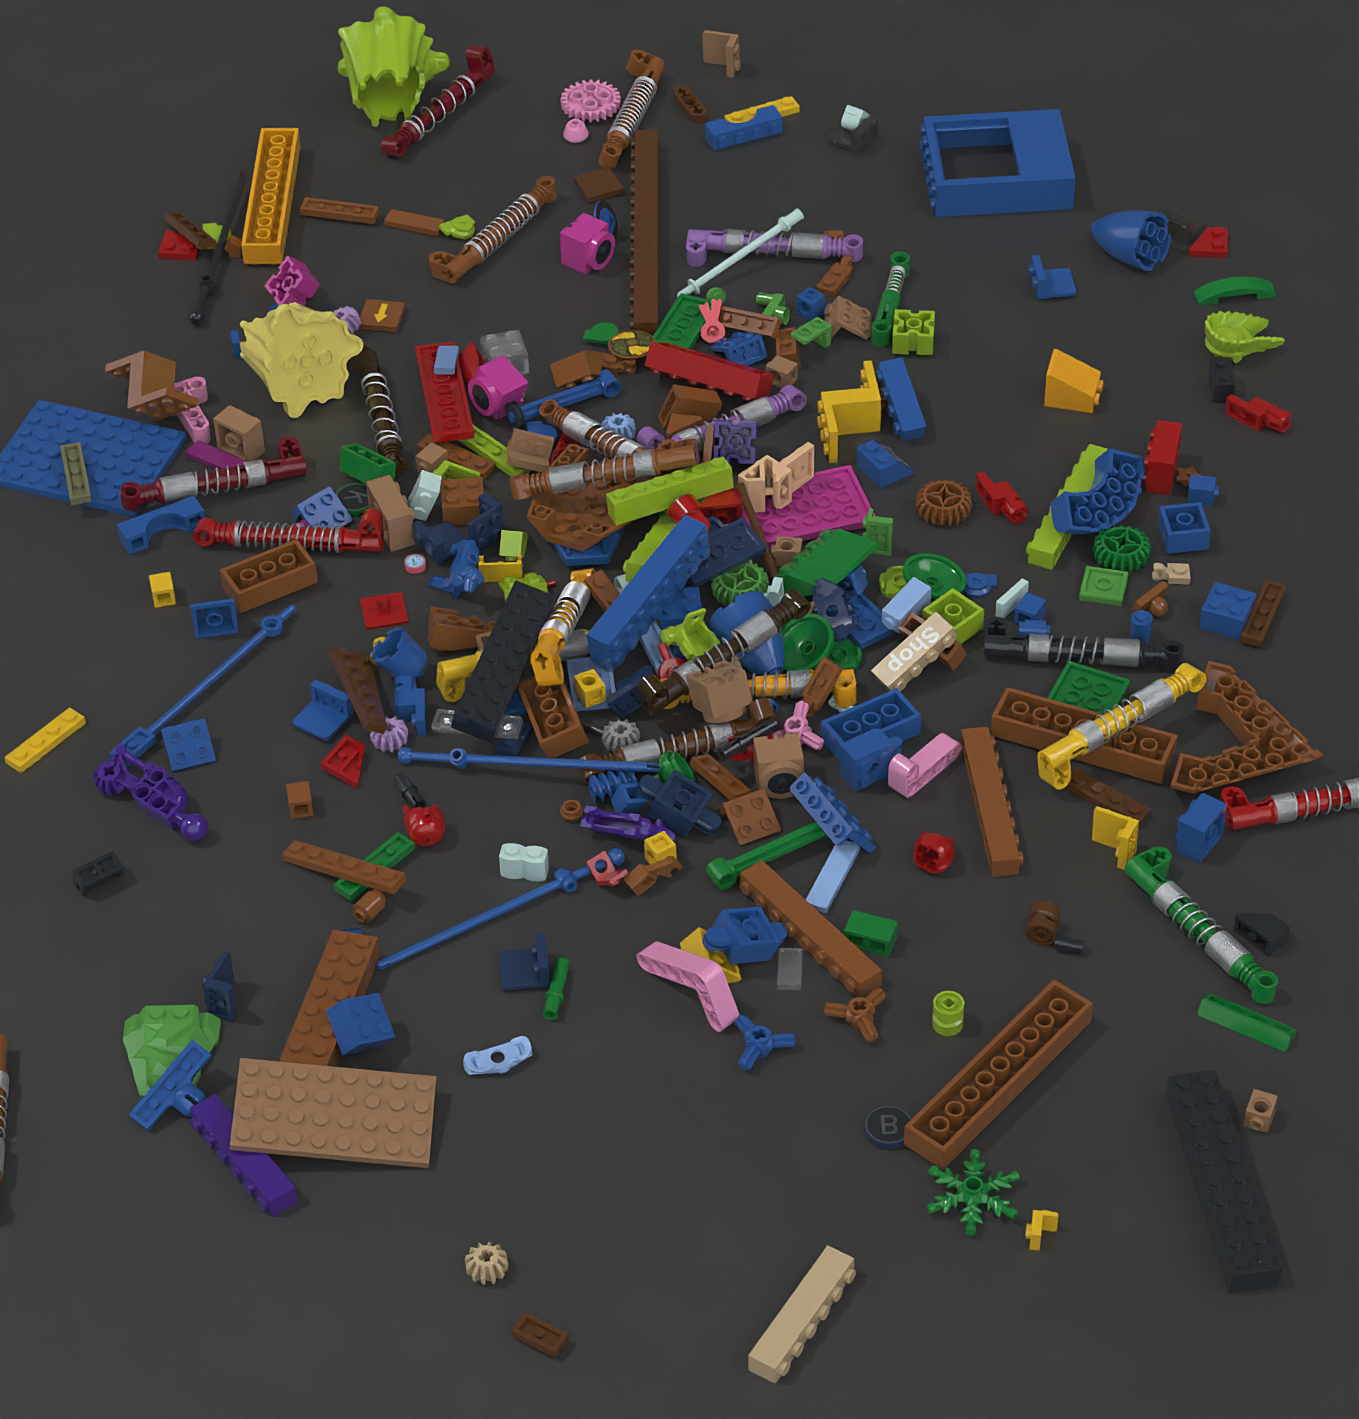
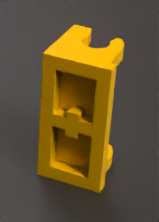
M517 555V562L499 561L498 563H484V556H479L478 566L480 572L485 577L484 582H501L503 578L515 576L516 579L523 578L522 555Z

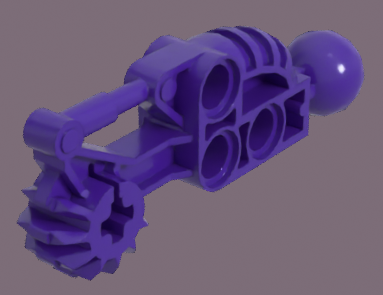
M123 745L116 747L112 759H104L103 765L97 764V770L93 772V783L103 795L107 793L112 797L115 792L120 795L122 791L127 790L132 793L141 811L172 830L180 826L181 835L186 840L195 842L200 841L206 836L208 832L207 820L198 813L186 814V805L189 801L186 790L163 767L151 762L144 763L137 756L128 752ZM124 760L143 769L144 776L139 779L130 774Z

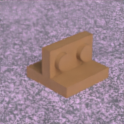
M514 428L511 440L509 439L507 444V464L544 472L549 467V457L554 437Z

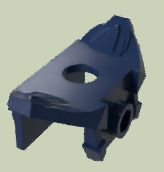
M823 577L815 580L813 588L814 612L824 617L831 624L834 630V641L839 643L845 640L853 626L858 624V620L853 616V614H856L855 608L851 602H848L850 597L843 588ZM830 606L838 607V614L835 617L827 615V609Z

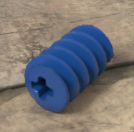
M615 770L614 774L612 771H607L606 776L603 773H599L598 779L595 775H590L589 792L593 803L596 804V797H599L604 802L605 794L611 800L613 792H616L620 784L638 783L634 772Z

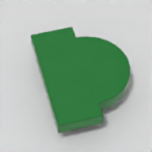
M598 323L591 330H585L583 341L608 345L609 340L618 334V328L612 323Z

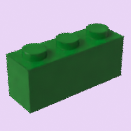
M358 443L341 447L340 470L348 474V476L360 480L361 483L366 484L367 481L390 475L395 482L396 462Z

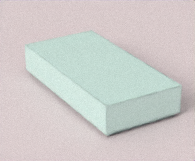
M1022 578L996 601V617L1005 618L1015 609L1028 592V581Z

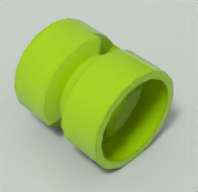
M942 991L933 1000V1029L943 1036L958 1034L963 1028L964 999L955 991Z

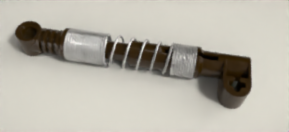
M792 589L772 609L760 611L734 629V632L731 631L733 637L731 640L727 641L722 637L723 644H713V648L709 651L704 650V654L700 657L694 656V661L688 660L671 673V677L661 682L654 674L646 675L637 685L639 701L642 707L650 716H653L682 695H689L690 690L686 675L696 671L704 673L703 668L705 667L714 669L713 664L722 660L734 664L735 656L743 658L744 651L751 653L761 644L780 632V628L786 625L787 622H790L791 619L799 620L810 611L811 604L797 589ZM741 651H742V653H743L742 656L736 655V654H738V653L741 652Z

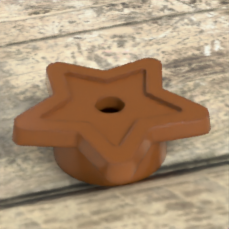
M1194 466L1187 469L1177 468L1179 475L1176 481L1184 486H1189L1191 475H1202L1195 472Z

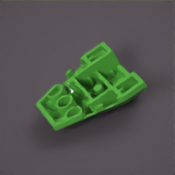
M152 1005L143 1007L139 1014H134L125 1020L123 1043L132 1067L140 1099L146 1095L192 1040L209 1053L213 1046L217 1047L220 1040L221 1019L211 1013H200L199 1007L196 1005ZM201 1070L192 1080V1084L195 1086L201 1077Z

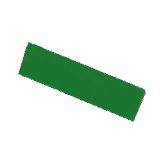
M1211 993L1202 999L1198 1010L1200 1017L1281 1051L1288 1049L1298 1032L1293 1027Z

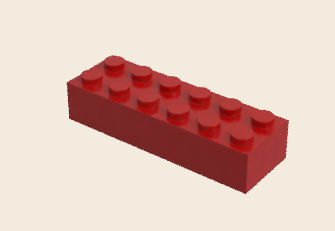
M650 342L645 366L650 367L651 372L658 374L669 373L671 378L687 379L688 383L699 385V383L706 384L705 388L711 390L721 389L728 395H743L742 399L754 401L764 396L769 397L775 375L668 342Z

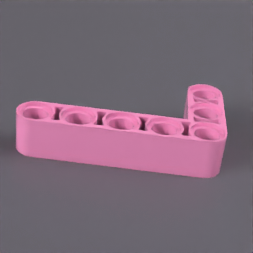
M655 941L636 955L639 965L645 971L696 989L707 1019L712 1028L717 1032H721L738 1019L739 1012L724 972L716 962Z

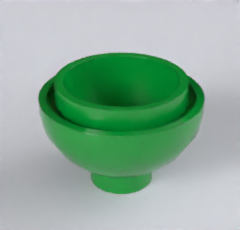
M667 750L661 755L658 762L660 767H657L660 770L658 774L653 776L654 778L665 784L672 771L675 770L693 782L695 781L690 766L679 753Z

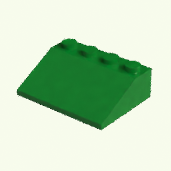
M825 529L819 533V538L806 545L804 551L797 553L793 556V560L790 563L783 565L779 569L780 572L774 577L783 578L784 595L792 589H797L802 596L813 595L815 580L823 577L837 585L879 547L878 542L842 529Z

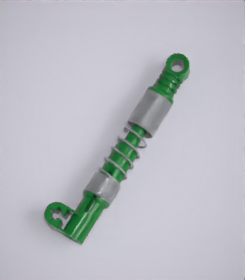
M1153 847L1131 858L1126 864L1124 872L1150 896L1153 904L1166 916H1172V922L1179 923L1181 930H1187L1189 938H1197V945L1206 943L1204 952L1232 978H1238L1251 990V997L1254 1001L1260 1004L1271 1003L1275 997L1278 977L1273 972L1259 967L1254 962V957L1233 938L1230 933L1224 930L1222 926L1216 925L1213 918H1208L1207 912L1200 910L1197 903H1192L1190 896L1176 885L1175 882L1165 879L1169 872L1172 858L1171 852L1164 847ZM1210 920H1212V921L1214 922V926H1211V925H1210V924H1211V921H1210ZM1215 927H1219L1221 931L1217 932Z

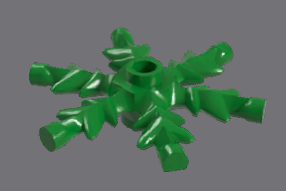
M977 1149L970 1151V1162H963L968 1171H964L968 1176L964 1181L959 1180L958 1173L954 1177L949 1168H946L945 1172H943L937 1166L932 1165L928 1171L932 1176L939 1177L935 1181L936 1183L948 1184L946 1188L956 1187L958 1190L956 1194L946 1192L948 1197L935 1196L934 1198L937 1202L926 1204L928 1213H934L943 1208V1213H946L952 1204L956 1209L958 1202H964L967 1207L961 1211L965 1215L960 1219V1222H967L966 1234L970 1236L976 1234V1223H983L977 1214L982 1213L977 1207L981 1203L987 1204L988 1211L992 1207L998 1217L1003 1212L1014 1220L1018 1214L1016 1209L1007 1206L1011 1203L1010 1201L998 1200L1000 1196L990 1197L988 1194L989 1190L1000 1192L998 1187L1011 1188L1008 1182L1019 1180L1018 1172L1015 1170L1003 1176V1172L1000 1171L994 1179L989 1176L988 1182L984 1183L979 1177L985 1172L979 1171L986 1163H979L980 1151Z

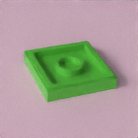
M1086 566L1079 600L1122 606L1129 572Z

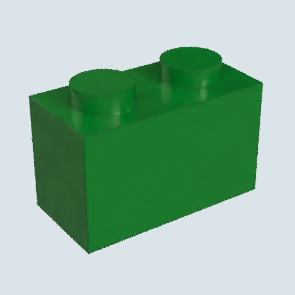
M853 910L844 929V936L862 951L889 957L897 939L898 921Z

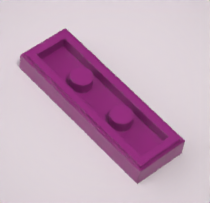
M199 440L186 451L187 458L215 470L216 467L220 470L225 469L227 465L231 468L236 467L237 463L239 466H242L243 462H247Z

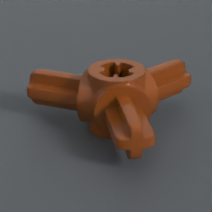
M876 988L866 998H853L848 1002V1005L827 1002L824 1006V1015L846 1018V1022L853 1028L860 1029L865 1041L872 1043L878 1038V1033L873 1025V1015L875 1014V1008L886 998V994L883 992V989Z

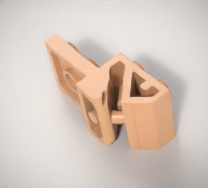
M807 442L788 457L783 458L781 462L766 455L738 475V483H744L755 512H765L766 495H772L773 505L776 509H782L792 502V493L814 477V445ZM741 501V509L745 510Z

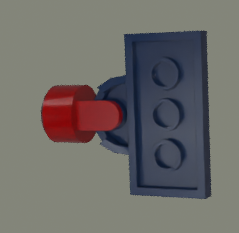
M686 494L677 498L670 505L668 515L676 525L684 515L706 524L710 547L708 558L703 560L698 566L696 573L688 578L693 587H698L766 552L767 547L743 517L726 526L714 516L712 518H705V510L695 496Z

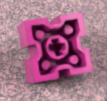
M287 256L278 267L280 269L277 275L273 274L265 284V287L271 295L275 296L274 300L278 305H289L296 302L305 306V299L307 297L311 299L320 284L310 275L311 272L304 263Z

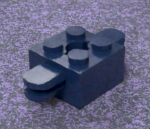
M675 770L672 771L665 784L651 775H645L641 778L637 786V794L653 803L647 816L656 821L662 819L666 827L685 838L692 827L708 836L714 835L721 825V817L705 808L712 792Z

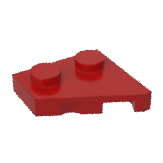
M1207 227L1189 248V256L1227 258V228Z
M166 229L158 250V258L197 261L200 249L196 248V245L188 241L185 236Z
M345 735L324 758L320 768L356 789L359 783L365 745Z

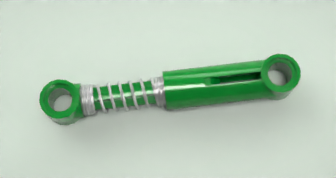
M895 252L890 257V275L886 289L881 296L875 321L872 323L871 342L876 347H886L891 343L895 309L899 308L904 278L908 277L910 272V256L905 252Z

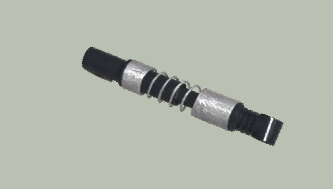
M992 617L986 621L984 656L1023 658L1025 661H1046V663L1048 659L1054 660L1056 663L1059 660H1066L1067 663L1068 661H1077L1078 664L1083 661V658H1088L1090 665H1092L1094 659H1100L1102 666L1112 665L1121 667H1142L1147 665V662H1149V665H1152V662H1154L1155 665L1160 663V666L1170 671L1177 670L1183 662L1184 646L1177 640L1165 641L1161 646L1157 643L1156 646H1153V643H1150V646H1148V643L1139 639L1104 638V644H1100L1099 637L1096 638L1095 643H1089L1088 637L1077 639L1074 636L1073 639H1065L1064 635L1062 638H1054L1051 635L1049 638V635L1031 633L1025 636L1007 635L1008 623L1004 618Z

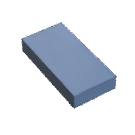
M459 346L438 347L434 374H455Z

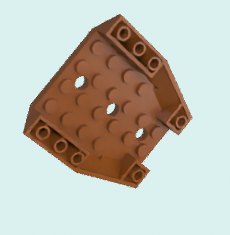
M570 444L548 468L583 461L592 466V463L589 462L588 448ZM634 476L628 477L627 481L625 478L617 479L616 483L614 480L607 481L605 485L603 479L595 481V487L592 481L588 482L586 489L558 494H550L545 491L542 494L539 492V494L535 495L534 493L527 519L547 542L584 552L637 520L616 525L608 514L606 494L651 479L643 477L636 479Z

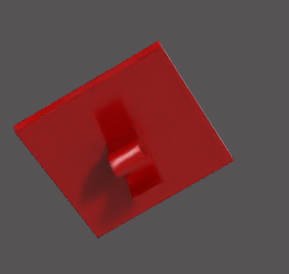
M402 592L360 599L366 630L409 623Z

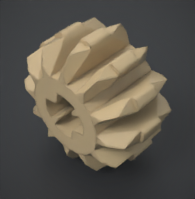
M489 1241L487 1245L483 1246L479 1242L478 1248L470 1247L469 1254L465 1258V1265H467L466 1272L468 1276H472L474 1283L481 1280L484 1286L487 1281L495 1284L496 1278L503 1279L504 1272H507L508 1259L507 1253L501 1249L499 1244L492 1246Z

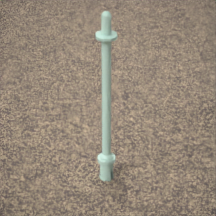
M797 208L787 216L780 217L776 226L696 281L692 279L687 280L688 286L677 293V298L681 293L689 295L694 292L698 295L700 293L699 287L779 232H788L791 226L804 219L802 212Z

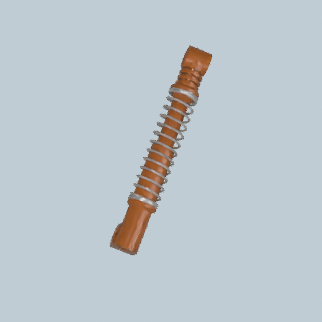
M551 176L540 177L536 181L537 186L517 198L511 206H508L485 229L481 230L471 241L467 242L457 256L442 251L430 254L431 275L434 278L449 283H456L474 266L482 264L488 256L492 255L506 240H509L511 236L536 216L545 203L553 202L557 199L555 179Z

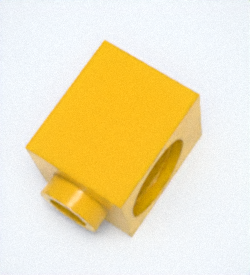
M594 669L574 676L575 693L586 708L606 701L605 684Z
M665 831L644 840L645 859L649 864L664 860L668 856H674L677 859L676 844Z

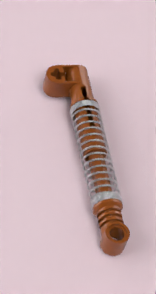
M639 49L631 52L626 65V70L636 76L637 79L633 83L624 104L607 134V142L603 145L598 159V163L602 168L610 167L612 170L616 167L622 151L629 146L635 130H637L657 91V83L665 70V63L662 59Z

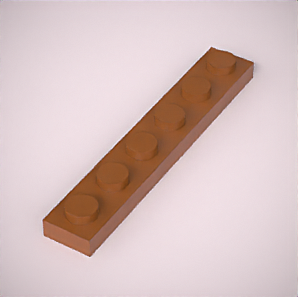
M294 840L281 854L285 862L390 894H395L407 881L404 872Z

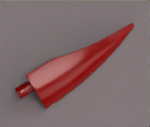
M469 343L467 348L458 355L461 373L467 387L469 381L476 377L478 367L484 365L483 356L474 343Z

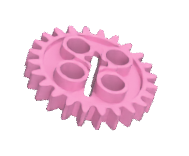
M592 79L589 83H586L585 80L582 81V84L575 82L576 86L569 85V89L565 88V93H562L561 108L564 110V114H569V118L574 116L575 119L581 118L582 122L586 119L590 123L593 119L599 122V118L606 120V116L612 117V113H617V109H620L621 96L620 92H617V88H613L612 84L607 85L606 81L601 84L600 80H597L595 83Z

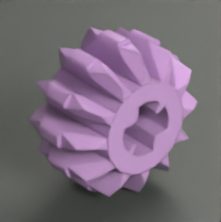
M349 306L340 307L337 311L334 310L336 317L347 323L349 333L353 334L354 331L359 330L358 326H360L361 321L356 310Z
M386 716V731L384 734L371 731L370 738L375 749H381L382 752L386 750L393 752L394 749L400 750L403 745H406L408 728L403 720H397L396 716L392 719Z

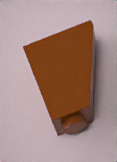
M673 385L658 418L663 429H667L672 413L701 416L703 422L716 417L717 413L721 410L722 402L716 391Z

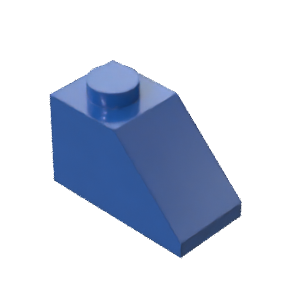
M859 564L837 585L843 588L848 595H860L868 585L864 568Z

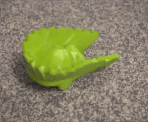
M1219 311L1217 314L1212 313L1208 315L1207 320H1205L1206 347L1215 358H1231L1234 363L1240 362L1242 357L1251 353L1264 352L1267 349L1276 348L1282 345L1285 340L1282 337H1254L1266 328L1269 322L1268 319H1260V316L1253 317L1252 314L1246 316L1245 313L1239 314L1237 311L1234 313Z

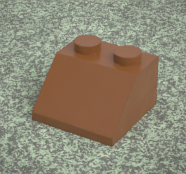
M582 351L550 364L556 387L568 390L576 387V384L580 382L588 383L593 381V377L601 373L604 359L603 352Z

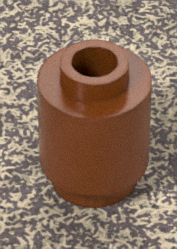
M376 889L368 891L352 907L355 919L364 923L371 922L384 909V904L386 903L385 896Z

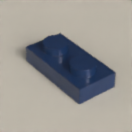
M513 718L497 747V754L519 757L534 731L532 723Z

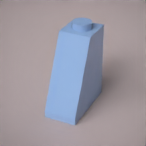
M913 577L882 609V623L885 627L900 633L898 627L911 612L922 618V609L931 604V587Z

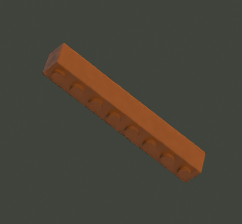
M988 727L961 729L963 757L991 877L1018 875L1019 866L1023 865L1022 851H1018V834L1013 832L1015 831L1014 817L1009 815L1011 814L1010 801L1005 799L1007 797L1006 784L1001 782L1003 781L1002 768H998L999 755L998 751L994 752V735L990 736Z
M763 860L740 873V889L742 893L749 896L757 907L761 906L773 922H780L787 929V935L799 942L803 950L813 955L818 964L827 968L833 978L842 982L848 992L853 993L857 997H864L874 989L882 986V970Z

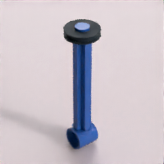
M602 370L600 375L595 376V379L591 382L519 406L516 401L507 402L505 407L506 416L513 429L523 430L526 420L541 415L539 409L546 400L553 399L560 406L565 407L599 394L609 398L614 397L620 392L622 386L609 370Z

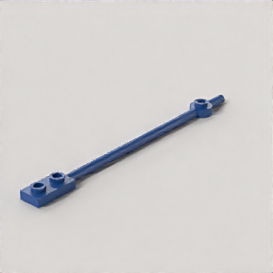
M290 604L279 615L263 618L261 630L148 729L145 730L138 727L117 746H125L128 752L139 758L157 742L155 733L265 637L279 635L283 631L282 623L296 611L295 606ZM116 747L109 752L110 759L113 758ZM124 760L127 767L131 765V763Z

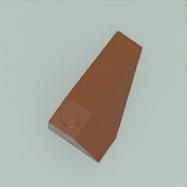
M430 607L429 646L440 652L477 647L475 635L492 631L496 622L489 621L487 624L478 619L477 616L471 615L470 618L458 616L459 611Z

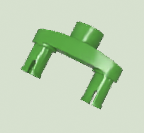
M759 292L756 296V303L758 305H767L762 314L778 317L782 320L781 324L786 325L790 318V309L785 307V295Z

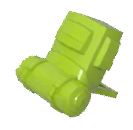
M705 608L688 613L683 623L669 626L660 631L662 643H666V646H679L680 651L687 660L691 661L695 660L694 656L700 657L703 655L704 650L709 651L712 649L713 644L718 645L720 643L715 633L710 631L703 621L706 613Z

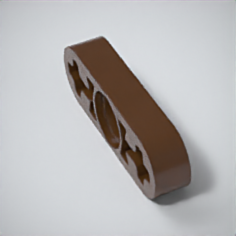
M676 87L674 89V101L694 123L705 122L707 110L688 87Z

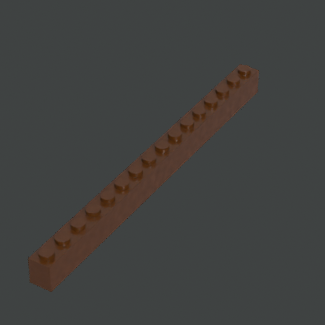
M635 130V138H631V207H634L631 208V243L634 244H630L631 255L634 256H630V292L634 293H630V317L634 318H630V330L643 331L653 336L658 329V130Z

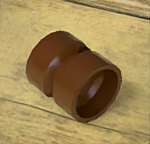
M1038 901L1031 906L1025 935L1030 942L1045 946L1055 941L1061 915L1057 905L1049 901Z

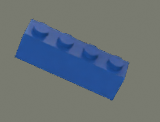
M903 358L879 362L877 371H875L877 383L881 384V395L883 400L887 402L888 416L893 419L895 435L898 434L900 442L924 437L926 424Z

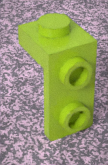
M446 460L433 471V474L442 476L441 480L481 477L480 472Z

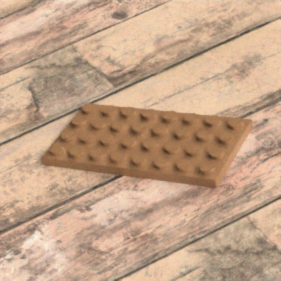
M240 1058L230 1150L428 1168L436 1076Z

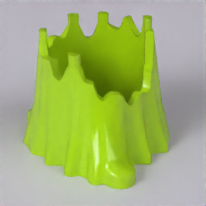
M385 6L375 10L374 19L371 22L357 21L350 27H343L338 30V34L342 39L340 45L344 56L338 63V73L349 78L353 104L358 109H364L366 115L371 120V125L374 127L379 125L380 119L396 121L400 111L404 112L405 120H410L426 83L438 73L445 71L450 65L447 54L430 49L433 39L424 35L426 30L424 24L416 22L410 16H399Z

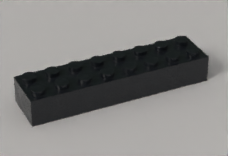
M515 580L454 712L451 728L493 743L538 643L539 633L552 612L556 599L555 595Z

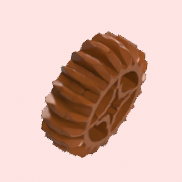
M937 479L936 482L929 481L928 485L923 484L922 488L918 490L917 497L915 498L916 510L920 518L925 519L926 523L932 522L933 526L940 524L941 527L943 525L950 527L952 523L958 525L959 521H965V518L969 516L972 508V497L967 487H963L962 483L956 484L955 480L949 482L947 479L944 481Z

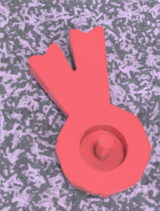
M712 299L711 311L708 302L704 305H699V309L706 321L701 328V336L710 345L716 344L715 341L725 337L724 325L718 321L722 306L721 299L717 301Z

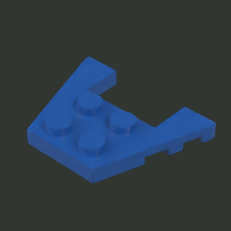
M626 526L584 552L552 544L566 566L608 564Z

